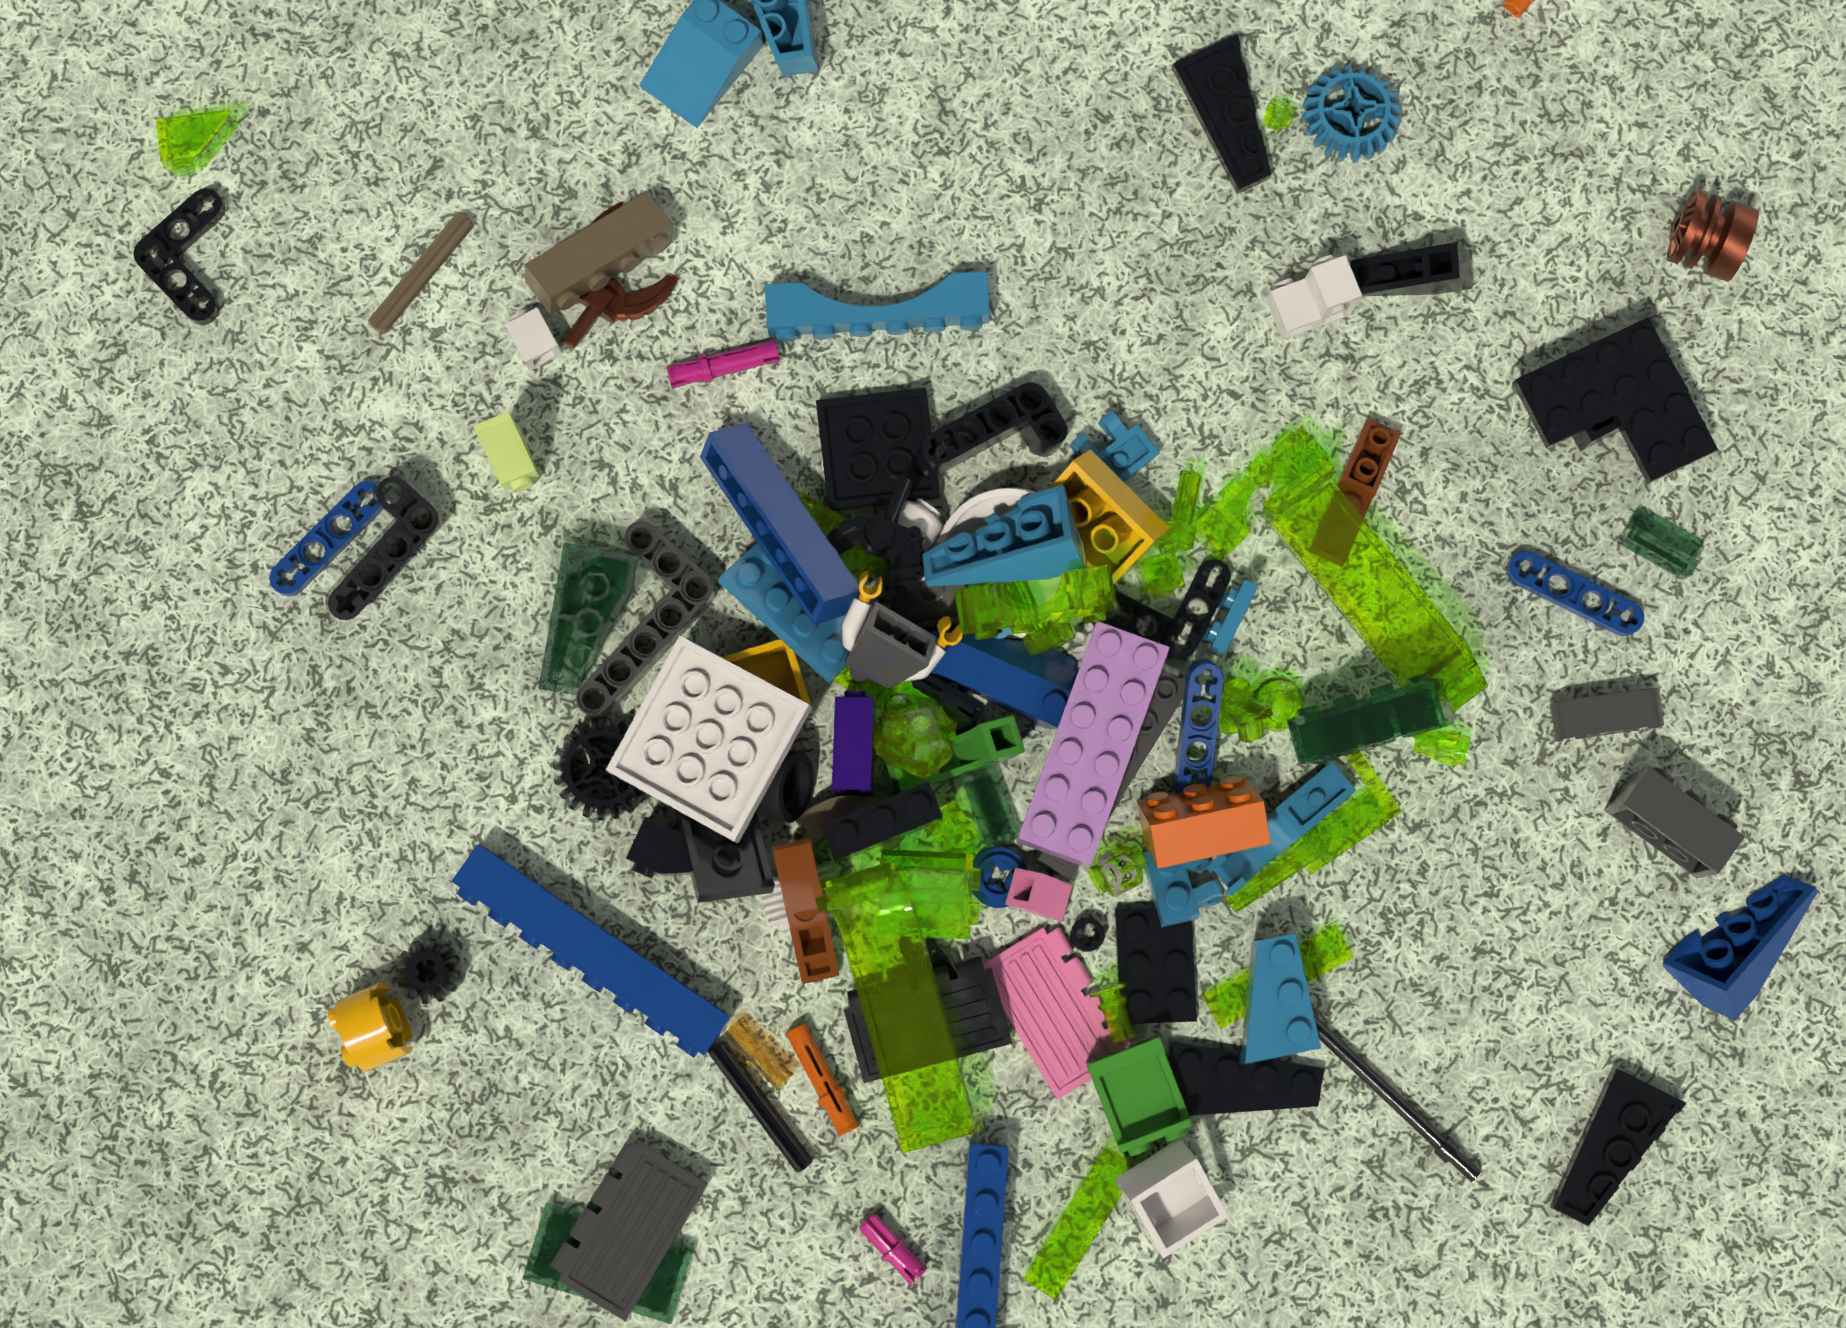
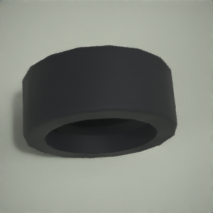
M795 750L788 751L756 810L759 816L792 823L805 812L810 801L814 778L812 762L807 754Z

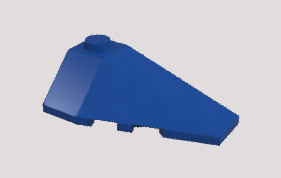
M938 630L930 631L932 635L937 637V640L940 636ZM962 634V639L958 644L953 646L947 645L944 648L946 653L931 671L932 673L950 682L954 681L958 686L1042 728H1058L1076 679V660L1044 644Z
M1783 874L1747 897V908L1738 914L1729 916L1724 912L1717 916L1715 921L1719 926L1702 937L1696 930L1687 935L1663 961V967L1703 1007L1736 1021L1760 992L1818 893L1817 888Z

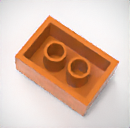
M1228 776L1221 779L1220 783L1211 785V787L1206 788L1204 784H1192L1186 786L1183 789V793L1168 794L1167 792H1155L1149 794L1146 799L1137 801L1144 843L1158 869L1271 844L1264 800L1247 777Z

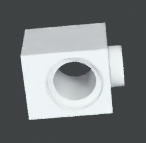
M537 307L532 310L526 308L516 312L510 317V322L504 324L529 371L562 354Z

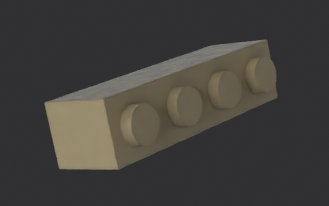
M648 191L524 264L525 283L550 315L560 309L567 310L578 302L579 297L591 290L596 292L605 287L612 277L621 272L628 273L638 266L640 260L648 255H657L663 252L672 242L673 223Z

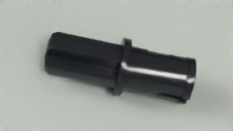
M932 672L924 679L911 680L915 689L937 702L938 708H947L970 724L978 719L981 714L980 710L984 707L983 702L960 690L956 682L951 681L948 683Z

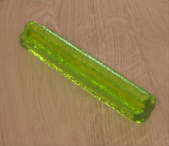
M1312 837L1252 877L1232 896L1229 897L1227 894L1226 900L1235 912H1239L1326 854L1327 847L1320 837Z

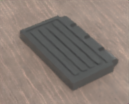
M625 1143L610 1166L623 1174L620 1180H617L606 1173L590 1199L592 1203L602 1208L600 1213L596 1214L585 1207L569 1233V1236L581 1242V1244L576 1249L564 1242L550 1267L562 1273L558 1280L559 1282L627 1322L708 1187V1183L644 1144H641L637 1150Z

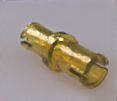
M743 1018L736 1021L725 1032L724 1036L747 1058L745 1063L750 1068L754 1066L774 1087L775 1091L779 1090L793 1077L794 1073L790 1072L771 1051L772 1045L768 1041L764 1043L744 1022Z

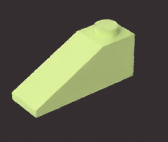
M510 412L473 425L478 439L504 490L512 489L514 493L531 488L534 485L533 480L540 478L526 440Z

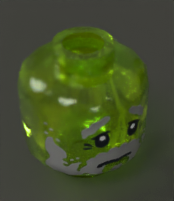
M1118 841L1096 852L1092 865L1087 870L1096 890L1100 894L1106 893L1110 897L1115 898L1142 884V869L1146 868L1147 864L1138 847L1131 849L1125 842Z

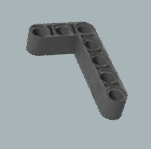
M637 521L628 526L624 535L625 544L631 555L668 587L670 591L579 688L576 695L577 706L591 719L598 720L609 715L676 643L678 637L682 636L715 599V588L708 574L652 524L646 521ZM641 533H648L653 537L650 546L647 548L637 549L633 546L635 537ZM672 557L680 561V567L672 574H666L660 570L662 562L667 558ZM696 582H702L708 586L705 596L699 599L688 596L689 587ZM668 610H678L682 613L680 623L672 627L663 624V616ZM644 637H652L657 642L654 651L649 654H641L637 651V644ZM620 664L628 665L631 670L628 679L622 682L612 680L611 673L614 667ZM593 692H601L605 697L603 705L596 710L586 708L585 703L588 695Z

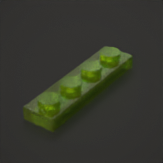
M1336 924L1298 943L1307 983L1354 958ZM1249 970L1201 995L1219 1030L1244 1017Z
M1104 1146L1023 1276V1280L1052 1299H1058L1122 1196V1192L1114 1179L1136 1165L1107 1146Z

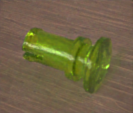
M1125 982L1108 983L1089 993L1090 998L1098 996L1100 1004L1097 1005L1098 1011H1103L1112 1044L1136 1036L1124 1003L1128 1002L1126 996L1122 997L1120 989L1126 986Z

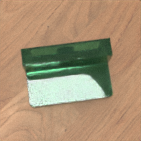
M1639 506L1636 508L1617 544L1684 580L1694 573L1700 562L1695 558L1703 545V540L1648 509Z
M995 766L969 776L967 774L960 776L959 782L984 849L987 850L1016 840L1020 832Z

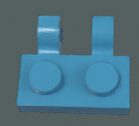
M1112 410L1102 417L1098 423L1104 432L1114 440L1112 444L1099 453L1089 438L1082 433L1070 445L1078 457L1091 449L1123 482L1160 453L1138 424L1128 430Z
M1245 579L1239 588L1232 585L1229 593L1223 595L1217 608L1222 611L1227 610L1223 621L1216 619L1212 627L1208 626L1201 639L1202 642L1211 644L1208 650L1209 653L1222 658L1227 652L1258 585Z
M1149 851L1142 852V863L1162 927L1199 919L1200 907L1221 903L1220 896H1223V891L1219 880L1209 881L1192 889L1188 873L1207 870L1205 867L1213 860L1212 857L1158 869Z

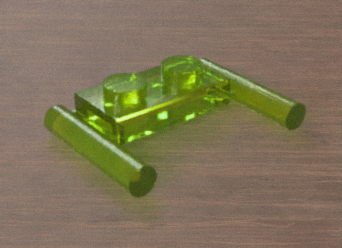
M1359 750L1346 759L1368 789L1315 825L1290 845L1310 875L1403 812Z

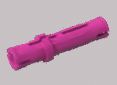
M771 339L719 354L706 356L703 353L698 355L697 359L667 365L666 368L671 387L675 389L704 381L705 384L710 383L713 378L766 364L778 363L780 360L775 340Z

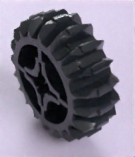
M605 718L603 730H599L597 722L593 719L589 721L591 732L587 734L580 725L575 727L577 734L580 736L576 742L569 735L564 737V741L571 748L569 751L558 748L556 754L565 758L566 761L565 763L557 762L553 764L555 771L565 772V775L555 778L554 783L557 786L568 785L567 788L561 791L560 797L565 800L573 795L575 796L569 806L573 811L579 809L584 803L585 806L582 813L584 817L589 818L594 808H596L597 819L604 821L606 810L610 809L612 817L617 820L620 819L618 807L623 805L625 810L632 814L634 808L629 801L635 798L639 803L644 804L646 799L638 793L639 789L631 784L624 790L619 777L613 774L610 776L615 783L614 785L602 774L599 778L596 777V773L599 772L600 768L595 754L607 764H609L614 754L605 755L601 753L594 742L605 739L621 742L626 732L627 724L620 721L616 730L613 731L612 720ZM585 748L590 759V765L581 774L582 777L575 780L574 769L576 760ZM597 784H605L615 797L607 800H598L584 795L581 791Z

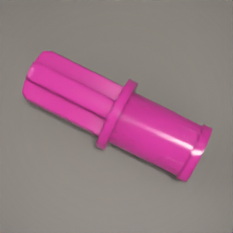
M870 1215L859 1227L865 1237L882 1254L881 1260H887L907 1281L908 1285L915 1282L914 1279L916 1278L917 1280L928 1268L904 1244L906 1239L904 1237L899 1239L878 1215Z

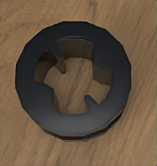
M1093 918L1078 920L1070 931L1072 945L1082 952H1092L1098 949L1105 938L1102 924ZM1086 924L1095 927L1092 932H1098L1097 940H1091L1089 946L1080 943L1082 938L1077 939V930H1083Z

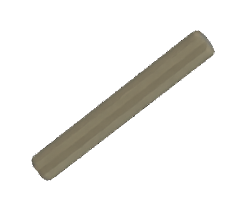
M460 212L453 216L369 318L368 322L372 328L381 334L387 333L472 230L473 223L467 216Z

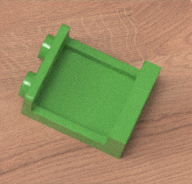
M1158 1035L1086 1062L1121 1153L1128 1151L1130 1156H1134L1151 1149L1150 1142L1164 1137L1166 1142H1171L1188 1134L1186 1128L1193 1126V1122L1188 1114L1165 1055V1049Z

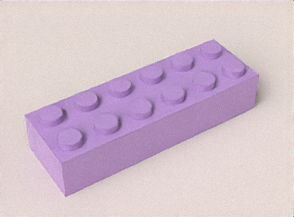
M1099 621L1096 622L1017 838V843L1082 867L1090 868L1170 647Z

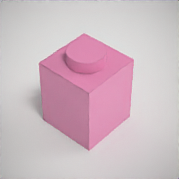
M1015 868L1005 905L1039 917L1063 921L1073 885L1043 873Z

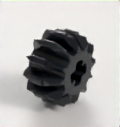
M429 939L425 950L420 941H415L413 943L415 956L408 951L401 953L402 958L409 963L408 966H396V972L407 973V977L401 979L398 982V986L405 988L412 985L407 994L409 999L414 1000L421 993L422 1004H430L432 994H434L438 1002L446 1000L443 987L448 991L456 992L458 987L449 981L450 976L461 978L463 972L451 970L450 966L461 961L458 955L446 958L451 950V945L445 943L437 951V940ZM433 961L435 963L433 971L437 975L434 979L426 978L425 982L423 980L425 972L421 968L424 964L432 965Z

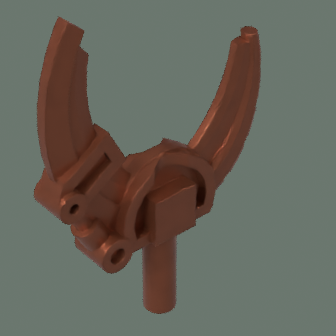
M619 202L602 212L591 224L623 206V203ZM666 275L656 284L633 293H625L623 286L616 279L611 278L608 284L599 291L593 292L591 290L579 297L578 302L586 308L562 341L574 349L598 316L613 324L617 320L626 321L630 319L633 321L643 318L645 314H651L658 309V305H662L668 299L669 293H672L678 278L675 275H672V277Z

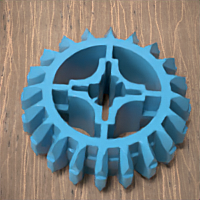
M1350 64L1344 66L1342 73L1334 67L1330 69L1329 77L1322 74L1316 81L1317 85L1310 86L1307 92L1310 97L1305 98L1302 105L1307 110L1302 115V122L1310 124L1305 130L1306 136L1317 134L1313 142L1314 148L1320 147L1323 143L1327 145L1324 152L1325 157L1330 156L1332 151L1335 150L1339 152L1337 156L1339 162H1343L1347 153H1349L1352 162L1356 163L1361 157V152L1369 160L1373 158L1374 150L1382 153L1387 147L1386 142H1392L1395 138L1396 133L1394 129H1398L1401 120L1396 117L1401 112V105L1393 103L1398 97L1397 91H1386L1390 85L1389 79L1382 82L1377 81L1379 76L1378 70L1373 71L1371 76L1365 74L1364 64L1359 66L1357 72H1353ZM1343 90L1342 102L1333 103L1331 107L1324 108V100L1328 96ZM1359 92L1366 94L1372 101L1362 98ZM1348 106L1350 107V109H1352V113L1354 115H1357L1355 122L1351 112L1346 111ZM1380 118L1379 127L1375 131L1360 137L1362 124L1370 123L1372 119ZM1331 125L1340 127L1345 135L1337 132Z

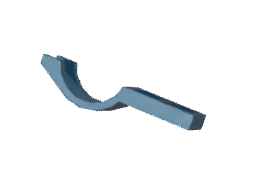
M1331 761L1266 815L1271 844L1218 855L1205 868L1209 873L1214 871L1228 887L1225 892L1229 897L1232 896L1270 861L1301 838L1352 795L1356 789Z

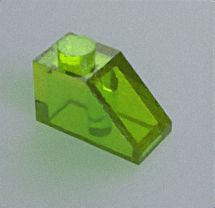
M229 109L156 119L160 162L169 172L179 176L191 175L196 172L195 169L205 168L238 129L236 118Z

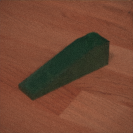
M565 535L538 689L576 695L598 652L633 592L639 554L605 542Z

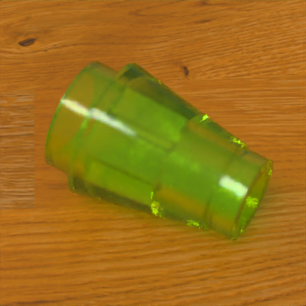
M1417 730L1413 753H1418L1455 768V765L1465 766L1471 737L1461 735L1462 731L1423 732Z

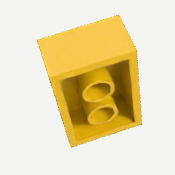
M1091 449L1075 459L1048 488L1064 485L1075 524L1083 542L1086 561L1085 568L1107 590L1123 579L1170 529Z

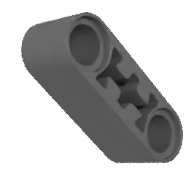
M1658 688L1591 696L1549 704L1556 742H1562L1564 739L1573 737L1575 739L1637 731L1638 728L1643 727L1651 729L1664 726Z

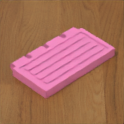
M1060 927L1048 934L1044 928H1041L983 963L984 969L992 967L1004 1012L1056 1099L1061 1098L1092 1079L1086 1062L1131 1045L1118 1022L1106 1029L1103 1028L1101 1023L1112 1017L1113 1014L1098 989L1086 996L1082 993L1081 990L1092 984L1093 981L1078 956L1064 963L1061 957L1072 951L1073 948Z

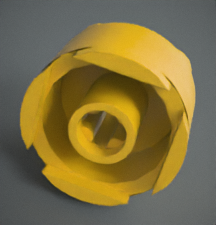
M378 982L336 1001L335 1007L328 1010L329 1022L335 1031H339L344 1044L341 1046L342 1057L350 1068L357 1065L361 1070L368 1072L403 1057L413 1050V1046L406 1045V1041L412 1039L413 1036L401 1002L398 998L390 1000L385 992L391 990V988L385 982Z

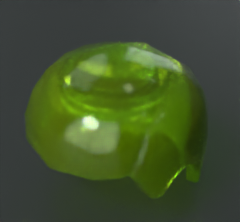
M1266 674L1254 679L1246 689L1244 708L1258 727L1280 733L1294 727L1303 716L1305 700L1302 692L1292 680L1282 675Z

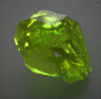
M903 692L890 695L889 700L884 701L880 722L874 725L873 746L876 754L881 756L890 766L894 768L900 767L920 778L938 774L940 767L948 763L954 754L957 722H953L933 698Z

